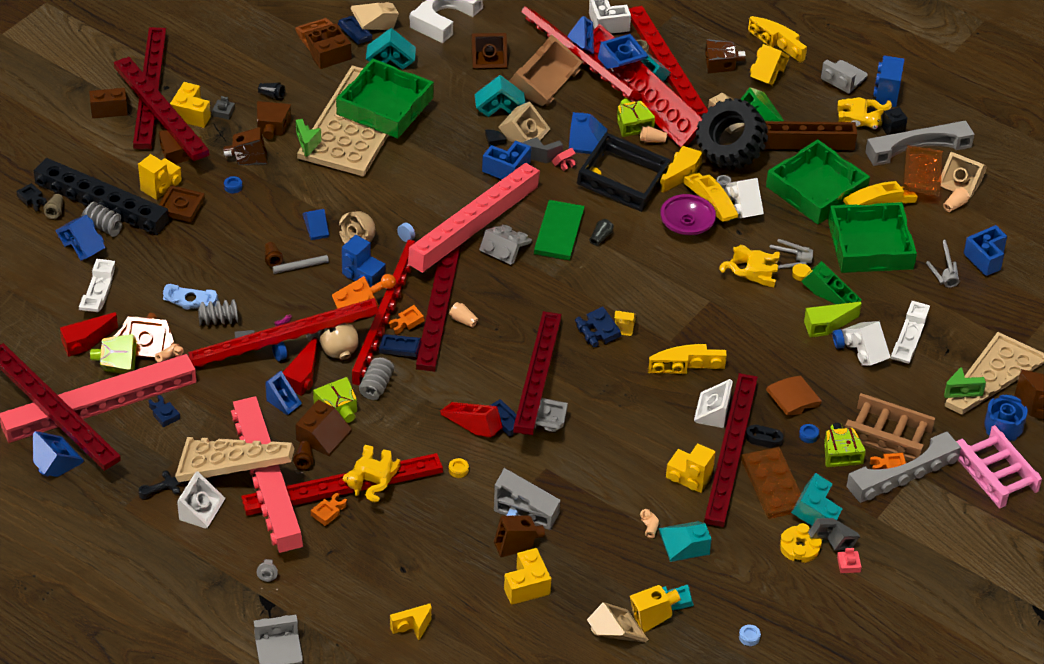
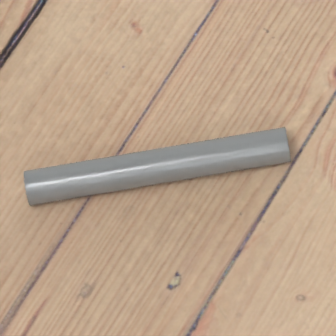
M325 255L272 267L273 273L276 274L328 263L329 259Z

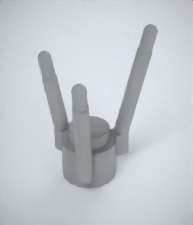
M778 239L779 243L795 249L775 245L769 246L772 249L797 254L796 260L799 263L778 265L779 269L791 268L800 263L811 264L813 250L808 247H802Z
M943 240L948 268L943 271L941 276L929 261L926 264L938 278L941 285L945 284L946 287L952 288L960 282L957 263L953 262L952 266L947 242Z

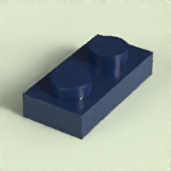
M501 399L489 405L498 407L503 426L501 429L509 437L515 434L513 429L517 414Z

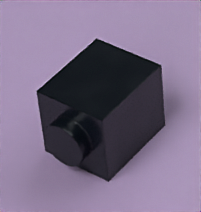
M900 107L886 110L883 114L881 127L887 135L902 133L906 131L908 118Z

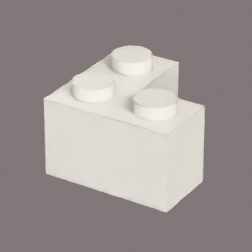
M590 0L589 15L594 29L601 24L610 33L630 31L631 14L627 5L610 7L608 0Z
M758 178L726 183L725 192L731 201H735L734 207L738 213V218L764 214Z
M879 321L861 322L842 329L845 344L848 348L857 347V356L862 365H873L891 358Z

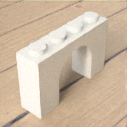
M426 0L410 13V28L444 43L453 35V21L436 12L451 8L474 17L483 9V0Z

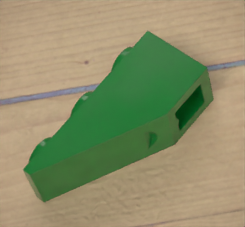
M750 87L741 98L742 101L745 100L753 105L765 121H784L765 92Z
M822 261L811 269L801 281L815 295L834 304L861 302L862 300Z

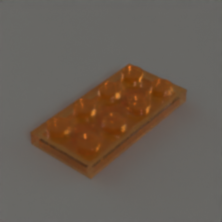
M907 145L903 190L939 196L942 151Z
M776 447L742 454L741 461L767 518L771 519L792 514L791 512L801 492L780 448Z

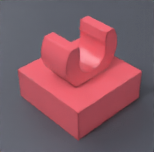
M570 148L558 154L552 162L555 167L560 165L561 169L566 171L568 169L566 163H569L571 168L576 165L574 159H572L576 153L573 148Z
M846 548L845 552H838L837 560L840 573L861 572L862 567L858 551H854V548Z

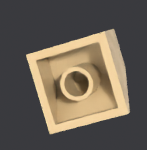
M530 101L516 107L499 126V129L508 141L512 143L515 140L524 142L536 137L541 140L550 130Z

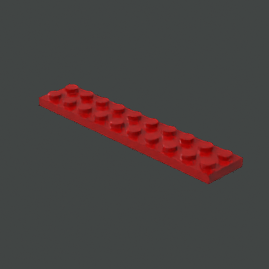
M601 24L593 30L594 54L591 55L599 60L598 54L601 42L615 38ZM637 61L620 67L609 68L642 94L639 101H642L655 116V124L664 132H667V135L681 148L682 146L687 147L696 137V131L699 130L697 125L699 121H702L701 116L641 61ZM634 98L631 99L632 102L638 101Z

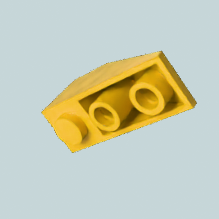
M682 146L680 151L675 153L673 163H669L666 174H663L661 177V192L665 193L683 183L685 176L696 174L702 163L703 152Z

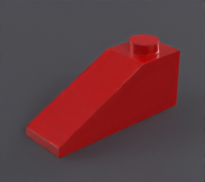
M116 312L60 327L61 341L68 357L87 352L102 339L118 329Z
M313 338L282 372L295 393L300 396L313 385L318 352L316 338Z
M451 402L440 410L441 415L475 435L492 437L503 428L497 406Z

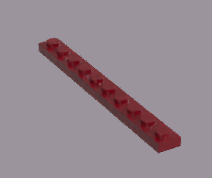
M149 27L143 73L159 91L167 32L166 28ZM140 98L133 149H152L156 117Z
M130 57L113 62L117 72L193 161L210 155L206 145Z
M461 245L438 261L418 352L416 370L432 372L436 370Z
M545 311L542 313L514 423L513 432L524 435L534 434L562 314Z
M4 343L0 344V370L104 471L121 461V456Z
M738 374L704 523L719 527H724L757 385V376Z

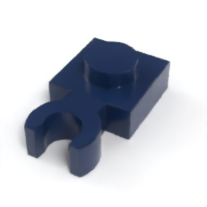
M161 395L157 396V403H154L151 399L148 400L149 408L153 410V416L163 427L180 419V413L170 402L164 404V399Z

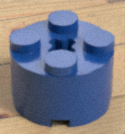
M1000 395L999 398L991 399L984 421L986 433L990 436L991 427L995 425L1004 433L1009 441H1015L1024 429L1028 413L1026 405L1024 407L1021 404L1022 401L1012 395Z

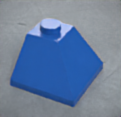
M631 34L601 42L598 59L606 69L620 67L648 58V54Z
M573 112L569 149L573 148L575 153L591 154L607 132V128L591 114Z
M38 431L33 433V463L39 468L38 471L42 475L59 477L83 463V458L62 436Z

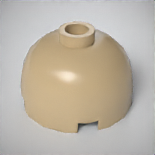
M364 212L346 213L339 222L342 229L339 233L345 244L355 235L369 242L375 236V224L372 218Z
M352 324L336 326L335 331L330 333V330H327L320 335L319 341L323 351L332 358L348 359L358 347V334Z

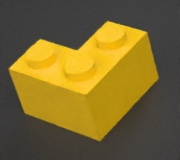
M763 44L762 48L760 47L757 51L756 56L758 58L756 63L751 66L750 77L773 86L778 72H784L790 56L778 49Z
M183 82L170 105L187 124L204 128L211 118L210 101L201 99L199 85Z
M150 154L138 163L140 189L156 200L165 195L170 185L176 186L182 181L181 167L165 158L160 160Z
M698 443L691 454L678 449L667 464L666 478L702 493L712 479L716 451Z
M534 548L517 553V571L506 573L504 579V590L510 604L513 605L550 595L551 577L538 549Z

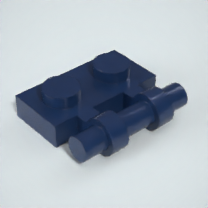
M604 307L586 314L587 321L581 317L575 319L578 330L583 332L585 340L592 347H597L599 345L598 340L600 339L606 344L622 336L620 329Z

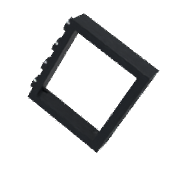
M606 132L579 170L576 184L642 212L659 187L663 174H666L671 160ZM607 150L654 170L658 174L646 192L642 193L597 174L592 169Z

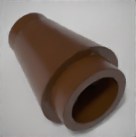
M266 243V264L270 267L281 265L283 261L282 253L275 243Z
M307 441L300 442L293 458V462L298 469L305 470L313 464L311 444Z

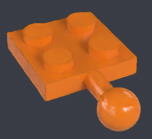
M385 274L380 282L370 287L367 279L363 276L332 294L337 308L345 307L375 298L374 294L383 288H393L396 280L393 275Z

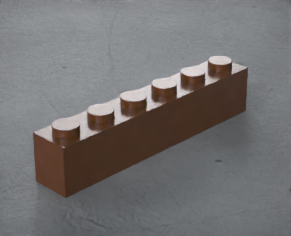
M765 121L768 128V133H766L768 140L764 142L765 149H803L818 139L832 150H855L857 140L856 122Z

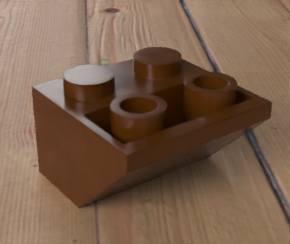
M337 24L305 33L312 58L320 69L352 59L351 42Z

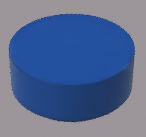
M235 176L226 178L224 181L225 191L228 193L240 192L242 190V180Z
M834 330L832 336L835 348H844L845 341L842 330Z
M281 342L277 345H272L275 359L277 361L285 360L287 358L285 344Z
M805 424L800 428L799 438L803 442L814 443L819 438V429L813 424Z

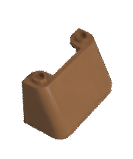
M551 35L527 63L519 68L509 82L524 92L526 100L542 107L544 105L548 106L554 100L552 96L570 76L575 77L581 70L579 66L583 61L556 37Z

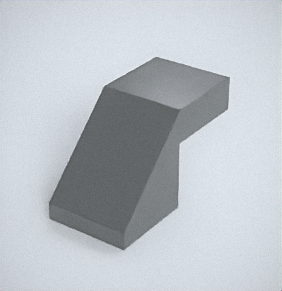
M537 137L521 142L531 146V160L549 163L558 154L563 152V144L560 140L545 146Z
M817 518L808 531L811 538H828L834 550L852 548L860 537L857 532L834 518Z

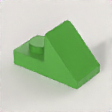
M303 119L296 120V134L306 157L320 144L321 128L309 130L308 125L305 126Z
M961 367L947 381L944 397L983 396L986 385L985 378H965Z

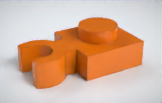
M413 305L399 313V319L389 321V326L391 329L394 328V333L398 335L405 327L410 330L424 322L425 319L422 313Z
M903 453L883 454L882 459L876 456L870 458V465H873V470L889 469L906 464Z
M335 493L330 502L324 499L311 509V516L326 526L340 515V510L347 506V499L338 502L339 494Z

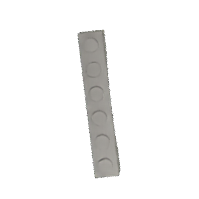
M966 121L870 138L867 140L865 152L872 165L877 166L890 163L891 158L895 155L917 147L944 146L954 148L955 151L971 148L974 133Z
M944 432L931 438L929 448L921 456L909 463L889 469L873 470L863 467L849 473L846 487L860 503L871 500L879 494L887 493L893 488L900 485L903 486L909 481L921 478L925 474L939 470L941 467L954 464L959 458L961 447L948 432Z

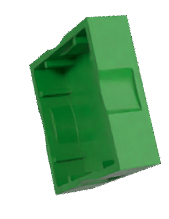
M372 58L362 69L358 77L336 98L337 115L398 139L434 98V82L415 74L401 71L392 65Z
M817 139L801 149L795 156L782 161L768 170L766 187L813 222L820 224L828 219L830 206L846 205L843 202L845 197L868 187L870 176L852 163L841 158L834 150Z
M902 202L830 206L828 224L841 273L914 269L917 252L912 235L907 227V217Z

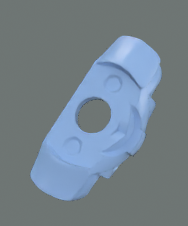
M167 284L163 290V300L184 309H198L201 302H204L207 307L209 301L215 306L216 301H218V295L214 290H194L181 288L174 284ZM188 294H194L196 299L189 302L185 297Z

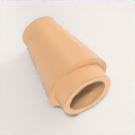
M650 126L642 127L640 141H644V143L666 142L667 132Z
M962 187L955 189L943 204L944 209L951 212L968 203L970 198L968 191Z
M456 302L449 312L453 320L471 328L478 322V318L463 303Z

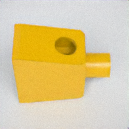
M660 585L630 596L634 619L644 633L672 616L671 605L681 600L676 589L665 593Z

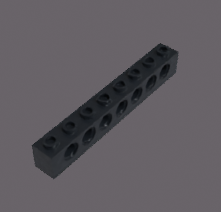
M45 158L33 170L35 184L40 187L49 189L85 206L92 202H97L98 205H103L104 208L106 207L114 211L115 214H120L121 221L143 229L146 232L158 235L169 223L167 208L49 158Z

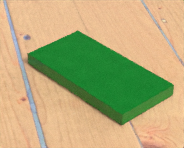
M549 200L534 248V254L570 260L585 206Z

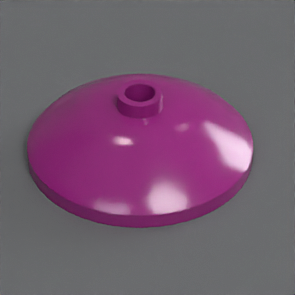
M681 194L669 198L662 205L660 214L661 220L666 227L682 235H697L706 232L713 226L716 218V212L712 204L706 199L692 194Z

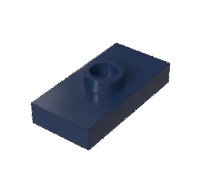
M353 16L338 21V25L357 44L372 40L373 35L367 29H362L359 22Z
M384 334L379 352L382 354L417 357L421 338Z

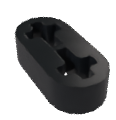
M750 425L746 431V440L754 445L777 449L783 444V433L769 427Z

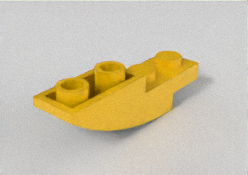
M754 16L749 18V32L770 47L777 45L800 63L805 60L807 46L799 41V34L771 20Z
M700 173L684 177L683 183L697 195L709 201L715 209L716 217L722 222L738 218V213L729 196L711 175L702 176Z
M891 181L860 189L845 197L843 202L846 205H872L897 202L907 204L916 203L918 196L910 186L901 187L897 181Z
M692 344L666 349L649 357L648 373L687 374V368L725 369L726 350H707L706 344Z

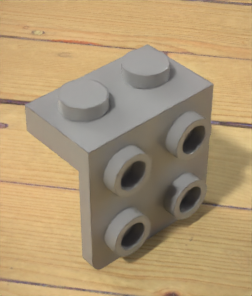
M829 60L823 62L821 79L849 94L867 79L868 74L843 60H839L836 64Z
M502 225L485 231L479 250L511 265L515 262L519 247L531 244L532 239L528 238V235L523 232H515L512 230V227Z
M542 398L535 428L541 425L545 426L544 430L554 432L562 428L565 424L568 403Z
M285 615L254 621L259 664H302L303 659L296 615Z

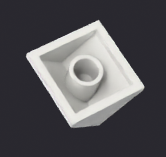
M731 379L700 393L694 418L696 423L724 428L733 383Z
M198 471L195 472L177 501L179 520L202 528H208L224 502L225 497Z

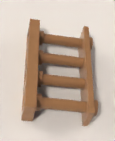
M860 393L857 409L861 411L855 422L847 421L845 428L855 429L863 445L887 453H903L904 458L910 461L921 456L923 444H920V440L924 431L932 433L935 417ZM868 412L879 416L874 428L863 425ZM887 419L898 422L893 434L882 431ZM906 425L917 429L912 441L901 437Z

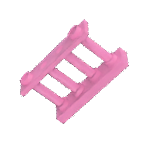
M995 425L991 427L988 439L972 446L968 445L963 439L956 441L961 447L958 461L999 509L1006 506L1010 493L1028 485L1035 493L1039 492L1042 481L1040 474L1030 466L1008 441L1004 433ZM992 445L999 451L984 459L979 458L975 454V452ZM1002 459H1006L1011 465L994 473L987 467ZM1015 472L1023 478L1008 486L1002 485L999 479Z

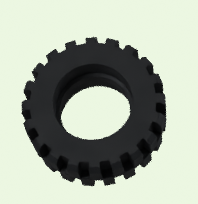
M731 98L725 99V102H716L714 107L710 106L706 114L703 113L701 116L702 121L698 122L697 128L699 130L696 131L697 144L711 163L719 168H727L728 170H734L735 167L738 169L744 168L745 164L750 165L753 163L752 160L754 158L757 159L760 156V151H764L766 147L764 144L768 140L766 122L756 108L745 100L742 101L741 99L734 98L733 101ZM736 123L745 124L744 132L736 142L729 145L719 144L720 137L727 127Z

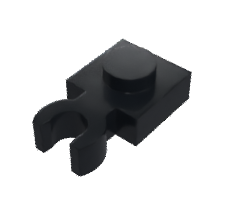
M32 183L16 191L17 197L27 206L33 204L35 211H40V204L45 205L47 203L42 192Z

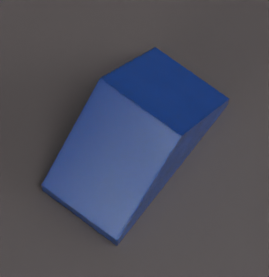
M582 16L567 37L588 53L594 54L593 22Z
M324 209L303 213L311 240L329 237Z
M279 371L266 381L267 401L286 415L302 404L282 371Z

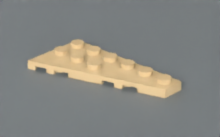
M997 332L965 375V378H985L986 385L983 396L948 398L945 407L963 415L1017 381L1021 369L1033 371L1044 364V353Z
M187 437L175 477L178 482L190 481L197 471L204 478H209L222 474L286 464L292 461L294 446L288 442L261 444L260 441H253V443L233 439L209 441L208 438H201L199 441L194 440L193 437Z

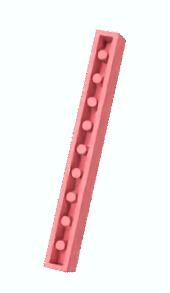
M527 163L517 168L409 247L408 265L422 273L538 188L540 170Z
M185 354L64 392L58 396L82 419L194 384L196 383V371L188 355ZM35 403L0 413L1 428L8 443L33 436L35 431L45 432L59 427Z
M256 396L234 401V410H231L233 422L237 421L235 427L237 435H241L239 440H245L246 443H253V441H260L261 444L270 443L271 440ZM279 464L265 468L250 469V476H255L252 477L254 488L259 489V491H256L259 503L263 502V505H261L263 517H268L265 521L268 531H272L270 533L272 545H277L279 553L303 547L301 531Z

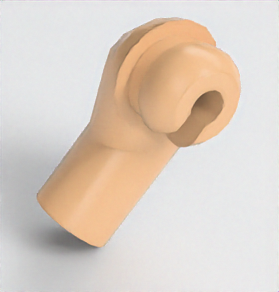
M172 344L163 351L157 352L155 360L162 362L174 356H181L184 351L183 347L179 344Z
M644 509L641 511L640 517L647 526L645 535L648 538H654L659 520L649 509Z

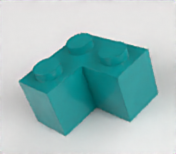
M390 28L367 45L366 60L370 62L373 58L384 63L391 60L403 70L415 61L416 47L393 28Z
M499 75L475 94L476 109L487 117L500 108L511 114L516 107L525 103V95L519 88Z
M815 473L805 485L791 513L812 526L817 518H834L837 520L843 508L826 498L832 483Z

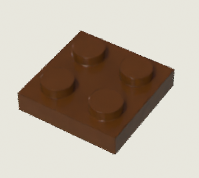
M170 185L159 205L168 209L170 218L192 222L205 200V193Z

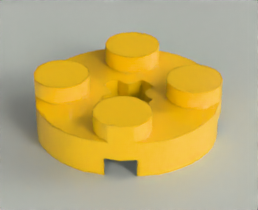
M801 523L798 526L786 529L782 533L780 550L789 560L795 561L797 559L805 563L810 562L819 555L822 544L821 538H811L808 533L810 530L809 526ZM797 542L804 543V546H802L801 544L797 545Z

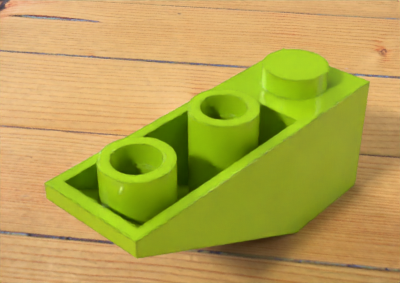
M853 302L806 308L804 323L809 337L829 335L834 330H838L855 320L860 315L862 303Z

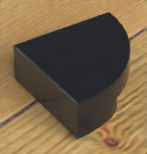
M485 130L489 146L506 144L507 139L501 132Z

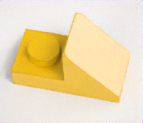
M615 311V324L620 329L621 335L632 336L636 313Z
M431 604L391 614L390 629L392 633L406 632L409 629H413L417 639L420 640L431 621Z

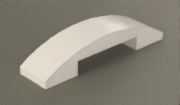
M96 259L92 270L93 277L86 295L82 297L79 310L99 312L102 309L111 287L115 261Z
M911 301L891 359L907 364L910 363L930 309L929 305Z

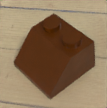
M472 33V67L507 68V34Z
M125 88L89 91L92 119L128 115Z
M1021 369L1014 396L1022 401L1021 404L1024 407L1026 405L1029 416L1044 419V374Z
M317 400L296 423V440L299 442H309L311 448L327 456H330L352 432L350 426L335 407L320 400Z

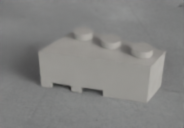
M504 468L495 484L494 511L507 516L510 509L518 510V516L529 515L536 526L543 525L545 529L551 530L560 512V499Z

